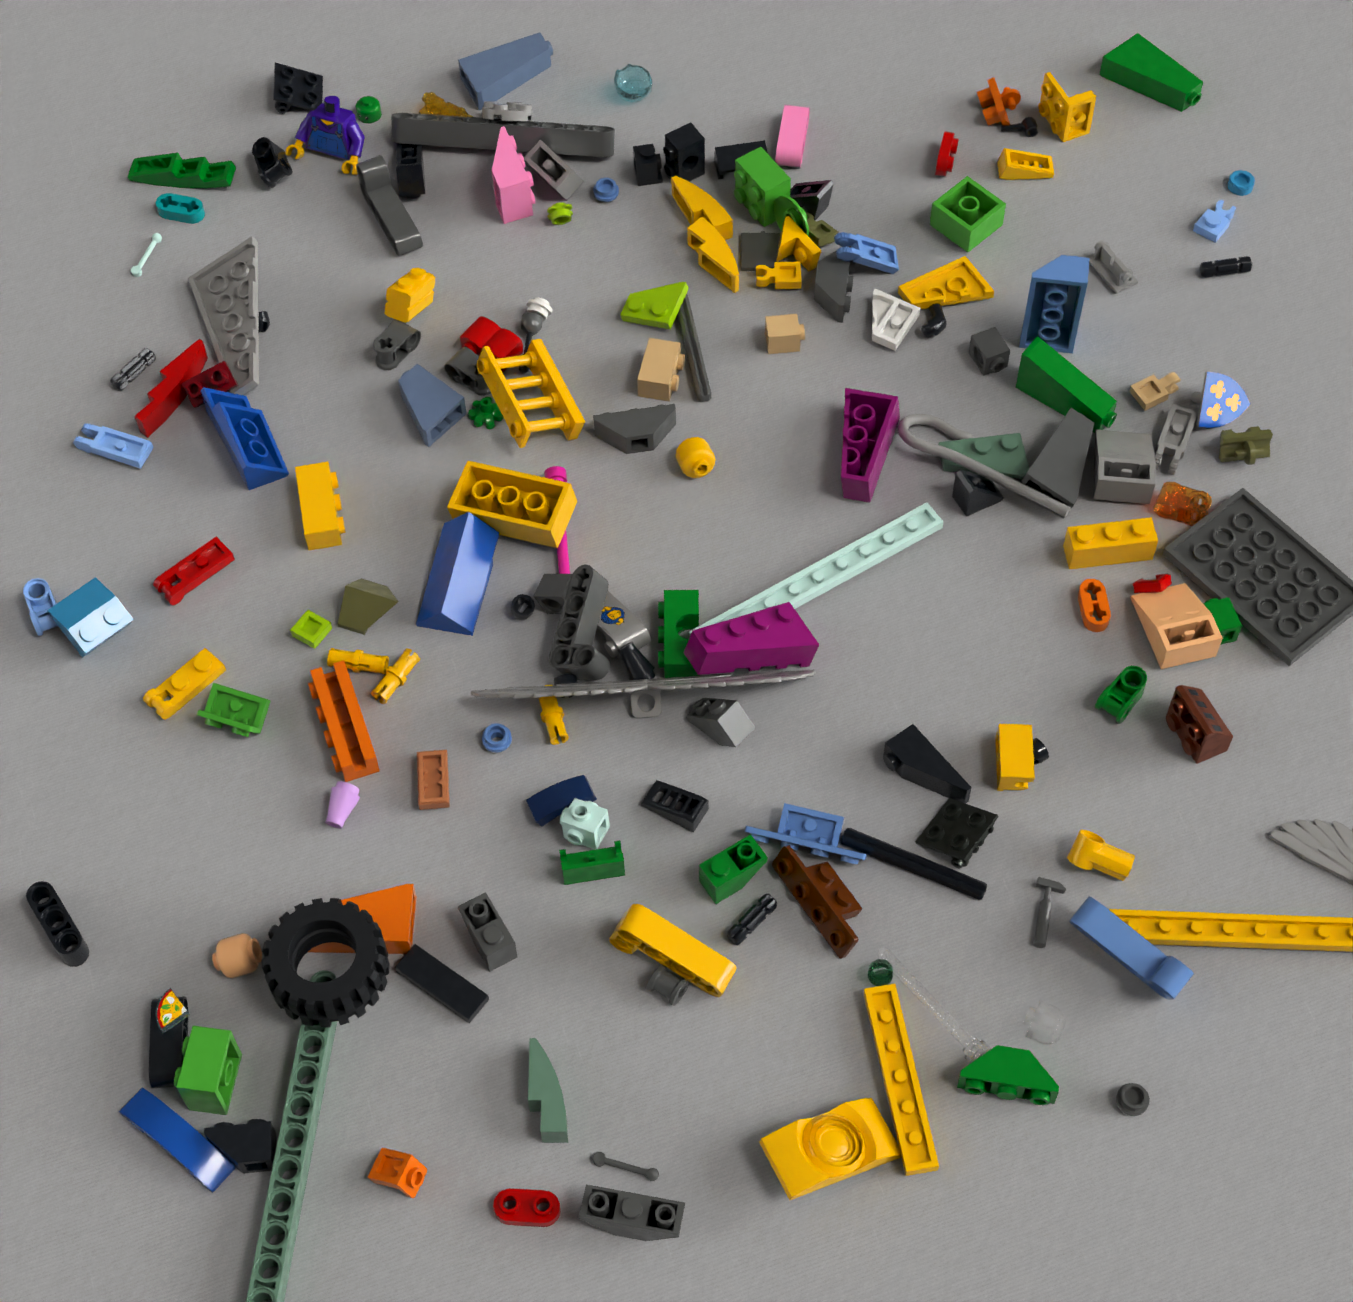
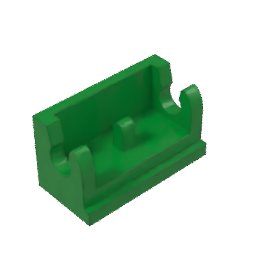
M620 840L614 841V847L571 854H566L565 849L559 850L564 885L625 876L624 857Z

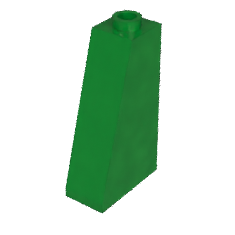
M1139 33L1103 56L1099 75L1182 112L1188 107L1196 105L1201 99L1203 81Z
M1036 337L1022 353L1015 388L1066 416L1070 408H1073L1094 422L1092 431L1094 433L1095 430L1111 427L1117 417L1115 413L1117 401L1039 337Z

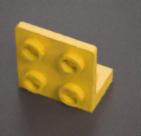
M1051 72L1045 73L1038 109L1041 116L1045 117L1049 122L1053 133L1057 134L1062 142L1089 134L1096 95L1090 90L1068 97Z

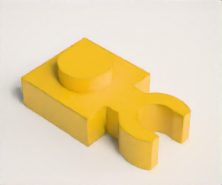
M800 261L774 262V268H769L766 265L756 266V276H758L756 277V286L766 287L770 283H775V289H801Z

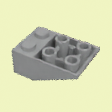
M1095 430L1093 499L1150 504L1155 488L1156 467L1151 434Z

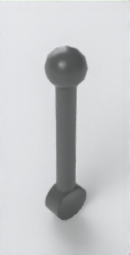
M596 1152L593 1155V1162L598 1167L606 1164L644 1175L650 1181H655L659 1177V1172L655 1168L644 1169L609 1159L602 1152Z

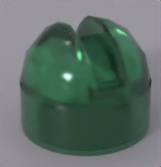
M885 959L874 960L868 968L867 975L869 981L875 986L888 985L893 978V967L890 962ZM884 967L886 968V969H881V970H878V971H876V972H873L874 969H879V968H884Z

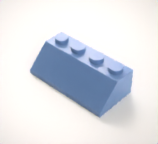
M1061 255L1032 273L1019 348H1027L1036 337H1039L1055 351L1073 354L1088 284L1090 258Z

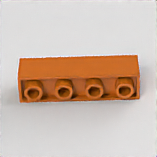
M342 660L333 663L335 671L324 674L322 667L310 670L313 682H309L308 686L312 699L319 698L321 704L315 707L320 724L327 723L329 729L323 731L328 748L334 747L336 755L331 756L336 773L342 772L345 782L380 772L345 661Z

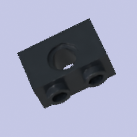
M690 122L665 134L663 151L665 154L664 171L667 177L671 179V177L678 176L690 182L704 175L705 138Z

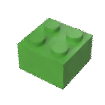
M759 147L735 160L734 196L738 203L743 204L749 210L754 220H758L763 227H766L776 222L774 215L775 200L782 195L790 197L791 178L762 147Z
M966 176L932 203L929 225L966 252H970L1003 225L1006 203Z
M192 1026L190 1037L186 1036L183 1042L182 1054L184 1060L182 1067H178L175 1072L174 1086L179 1091L181 1098L190 1111L227 1115L242 1053L231 1030Z

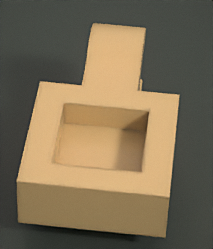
M1171 372L1159 380L1153 374L1131 385L1130 393L1146 411L1168 400L1169 394L1179 390L1176 383L1180 382L1181 379L1175 372Z

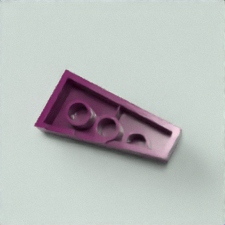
M845 388L841 464L843 498L871 502L900 419L898 396Z
M787 602L693 630L684 654L698 675L734 672L737 668L757 671L760 670V667L775 666V669H784L791 664H799V667H809L817 652L819 643L791 603Z

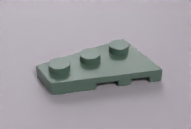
M1020 433L943 441L938 444L974 459L1008 477L1021 479V481L1029 470ZM940 457L943 471L956 473L960 469L977 474L959 464Z

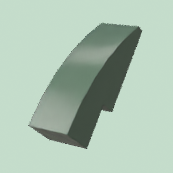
M530 1038L528 1078L530 1112H541L540 1133L542 1143H569L566 1109L556 1072L538 1040Z

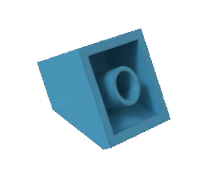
M96 577L47 610L82 658L130 625L134 620L119 599Z

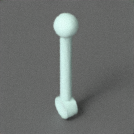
M159 233L152 235V242L138 265L131 268V273L134 277L142 275L141 268L155 245L162 241V236Z

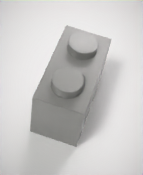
M541 140L524 157V160L566 200L584 182Z

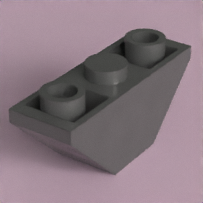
M837 251L818 261L814 300L837 322L843 323L844 312L850 311L851 296L846 295L847 292H852L854 276H849V271L855 272L856 262L839 259L836 254Z
M661 404L655 407L633 408L627 411L593 415L595 436L625 454L652 451L676 425L675 404Z
M586 1184L579 1219L620 1237L642 1241L678 1238L685 1202Z

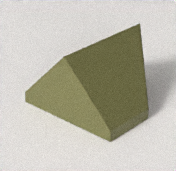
M362 578L345 586L338 627L365 635L368 628L399 601L387 586Z

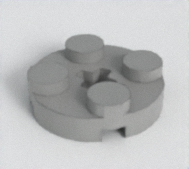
M484 101L482 118L494 120V117H497L502 121L532 120V105L522 104V102L499 104V102Z

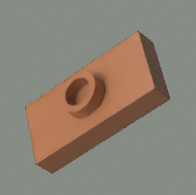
M447 750L417 752L419 809L449 808Z

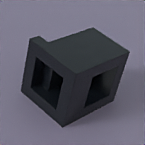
M653 144L633 146V163L637 185L644 186L663 183L660 153L655 154Z

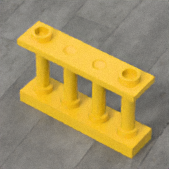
M542 339L531 340L525 355L495 359L489 346L483 347L477 360V370L483 376L509 427L510 435L515 439L519 448L525 447L531 432L560 428L567 440L578 438L585 420ZM527 366L530 368L533 376L506 379L501 369ZM538 386L544 397L516 400L512 390ZM549 407L555 418L528 422L523 411Z

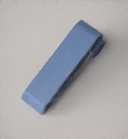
M1088 896L1069 920L1076 929L1165 999L1174 1000L1194 975L1193 971L1173 956H1166L1104 905Z

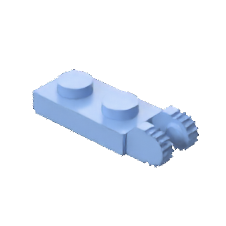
M85 423L81 431L87 437L94 440L78 436L73 441L74 446L79 450L87 453L92 452L93 454L140 469L154 448L149 440L105 426L91 425L90 423Z

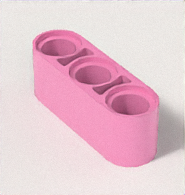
M784 105L775 162L778 165L801 168L810 107Z

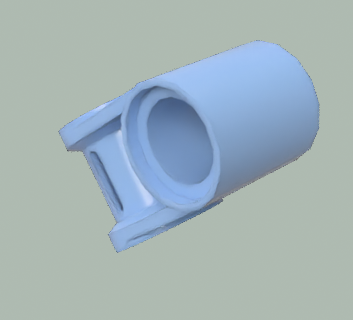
M40 578L31 579L24 585L23 594L30 610L29 615L37 635L41 636L44 631L58 626L47 612L57 602L45 580Z

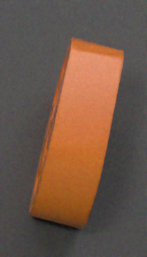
M1086 579L1081 583L1078 591V602L1083 624L1092 632H1101L1108 627L1111 618L1106 589L1099 580ZM1087 590H1092V593L1096 594L1095 600H1092L1091 594ZM1094 610H1096L1098 618H1102L1101 621H1096V618L1092 617Z

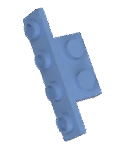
M784 803L777 833L751 826H746L745 832L752 833V837L756 841L769 843V838L782 840L781 847L790 845L793 850H798L799 845L811 847L810 854L827 858L829 852L841 854L840 861L857 865L859 859L866 860L867 858L865 853L838 847L845 818L842 816Z

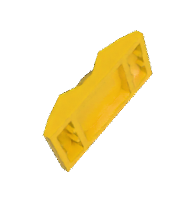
M872 1098L845 1102L819 1116L796 1120L761 1138L759 1141L789 1200L901 1158L900 1148Z

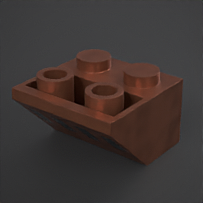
M1179 685L1175 688L1166 714V722L1170 730L1177 733L1185 753L1189 756L1191 755L1195 763L1198 764L1228 751L1233 735L1203 690L1185 685Z

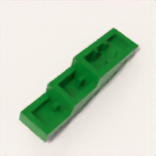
M176 152L134 158L128 179L145 184L176 188L230 187L236 166L232 161L209 163L205 156L182 159L179 153Z

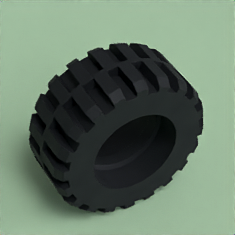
M322 898L312 899L313 904L304 906V903L294 906L295 912L292 914L285 912L279 918L281 924L279 926H272L268 932L271 941L266 940L262 949L264 958L261 960L262 969L275 1002L280 1009H285L289 1017L295 1020L300 1016L302 1024L313 1026L315 1021L319 1022L321 1027H331V1022L339 1021V1024L343 1025L349 1023L348 1018L356 1015L357 1018L366 1013L365 1006L368 1004L374 1006L379 1000L377 991H384L387 985L386 975L390 971L389 955L379 925L373 921L372 916L366 910L360 911L358 905L350 901L343 905L339 898H330L329 902H323ZM337 942L355 950V959L350 968L342 976L332 981L322 983L310 982L297 974V968L303 956L320 944Z

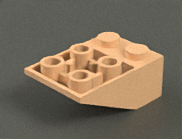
M1186 583L1167 587L1162 592L1131 595L1132 603L1161 669L1216 657L1223 639L1212 613Z

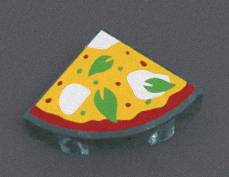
M171 988L158 1001L156 1021L162 1034L190 1015Z

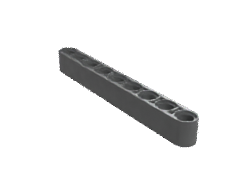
M394 113L391 115L392 141L395 143L496 150L500 128L505 126L508 135H513L515 139L516 151L529 152L541 140L555 154L610 157L614 155L615 129L608 126L536 121H502L501 119L491 120L477 117L417 113Z

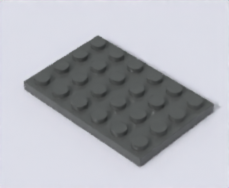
M1244 488L1232 495L1163 550L1162 555L1212 599L1229 597L1241 624L1288 666H1291L1353 615V580Z

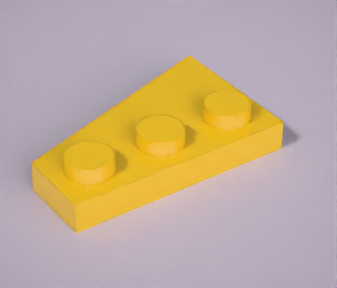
M966 256L898 286V294L901 298L921 309L929 308L933 304L945 306L994 297L992 287Z

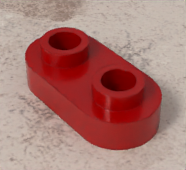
M944 131L935 175L946 177L947 172H952L954 157L951 156V153L956 154L959 139L954 138L955 133Z
M509 1188L499 1192L493 1203L497 1219L506 1225L548 1227L558 1220L561 1213L557 1196L545 1190ZM509 1200L516 1202L515 1207L512 1209L504 1207V1204ZM546 1202L549 1204V1208L546 1211H540L537 1209L538 1205Z

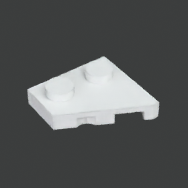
M874 289L872 300V341L896 351L919 317L921 308Z

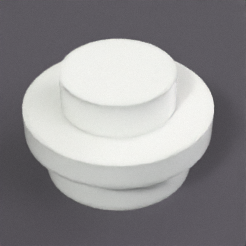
M540 297L529 299L526 304L528 307L527 313L539 314L543 321L552 314L553 309L549 306L550 303Z

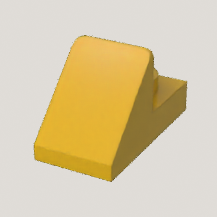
M790 216L785 217L780 235L776 261H780L793 254L795 259L800 261L809 272L817 268L821 249Z

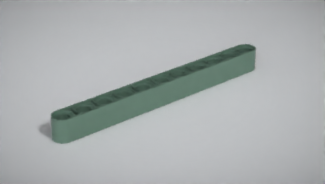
M322 970L315 973L311 977L310 982H328L336 979V976L331 971ZM301 1021L246 1302H262L264 1300L284 1302L337 1021L331 1022V1027H321L319 1023L309 1026L302 1024ZM314 1045L321 1046L318 1052L313 1054L307 1053L310 1047ZM306 1076H315L312 1083L301 1084V1081ZM302 1106L310 1107L306 1114L295 1115L298 1108ZM297 1137L304 1138L299 1146H288L292 1139ZM287 1170H298L293 1178H282ZM281 1202H291L290 1207L286 1211H276L277 1206ZM285 1234L284 1240L280 1244H269L274 1235ZM274 1266L279 1268L274 1277L269 1279L263 1278L266 1269Z

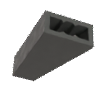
M1070 408L1020 483L1072 508L1077 501L1094 422L1073 408Z

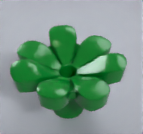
M491 397L482 398L481 401H474L472 409L468 412V418L474 420L476 427H481L485 423L487 429L495 428L494 420L500 422L504 418L497 404L492 402Z

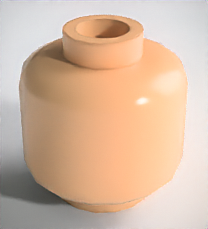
M241 933L220 940L217 943L216 952L212 955L215 969L231 979L256 971L258 964L262 960V950L257 939L251 938L248 934Z

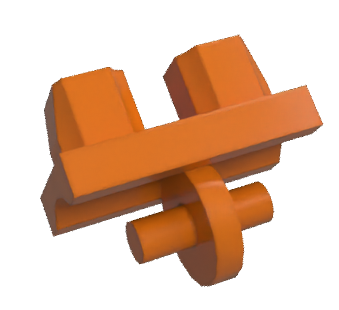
M995 77L988 79L989 87L977 92L982 108L995 103L994 106L982 110L987 125L989 126L1000 121L1002 125H1010L1005 108L1010 110L1016 109V105L1021 100L1020 92L1016 89L1005 87L1000 94Z

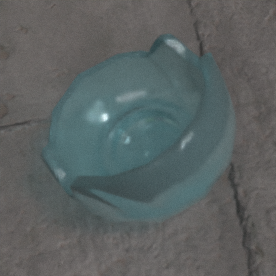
M628 64L621 70L617 69L614 77V86L617 94L624 101L638 102L646 98L651 92L653 80L649 71L645 68Z

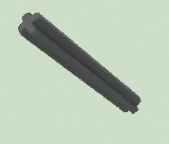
M686 294L677 317L696 397L699 402H704L712 398L689 298Z

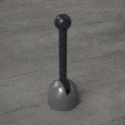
M528 312L522 315L521 329L527 334L523 355L528 350L532 336L537 334L542 328L543 318L539 314ZM527 366L518 367L521 373L529 371Z

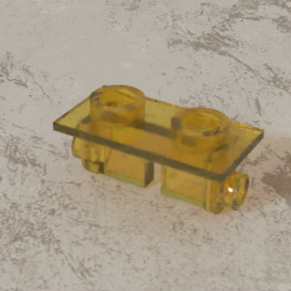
M426 92L422 97L425 106L419 111V114L473 117L466 112L465 108L458 107L450 102L446 103L444 99L436 96L433 92Z

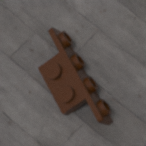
M784 846L772 862V867L840 959L845 958L859 940L845 920L858 916L863 908L828 861L805 867L791 846Z

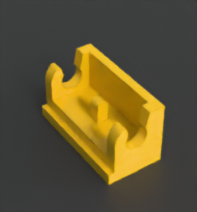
M999 724L995 736L997 791L1028 789V782H1034L1035 779L1032 725Z

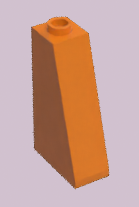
M404 884L341 900L343 905H346L348 901L357 904L360 911L366 910L372 916L373 921L381 929L388 954H407L412 948L417 900L414 884ZM329 942L320 944L308 952L355 953V950L342 943Z

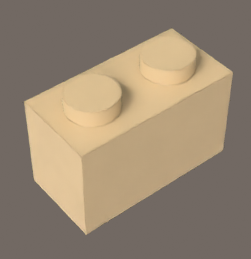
M649 338L637 378L639 397L670 402L672 391L677 392L678 370H683L685 354H681V343Z

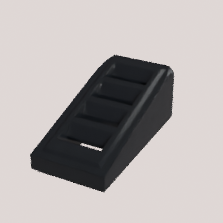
M656 780L641 802V806L694 833L709 809V800L695 793ZM661 791L664 793L658 803L654 802L653 799ZM669 796L674 798L669 806L664 805ZM679 801L682 802L683 805L681 806V808L679 810H676L675 807L677 806ZM689 806L693 809L690 814L685 813Z

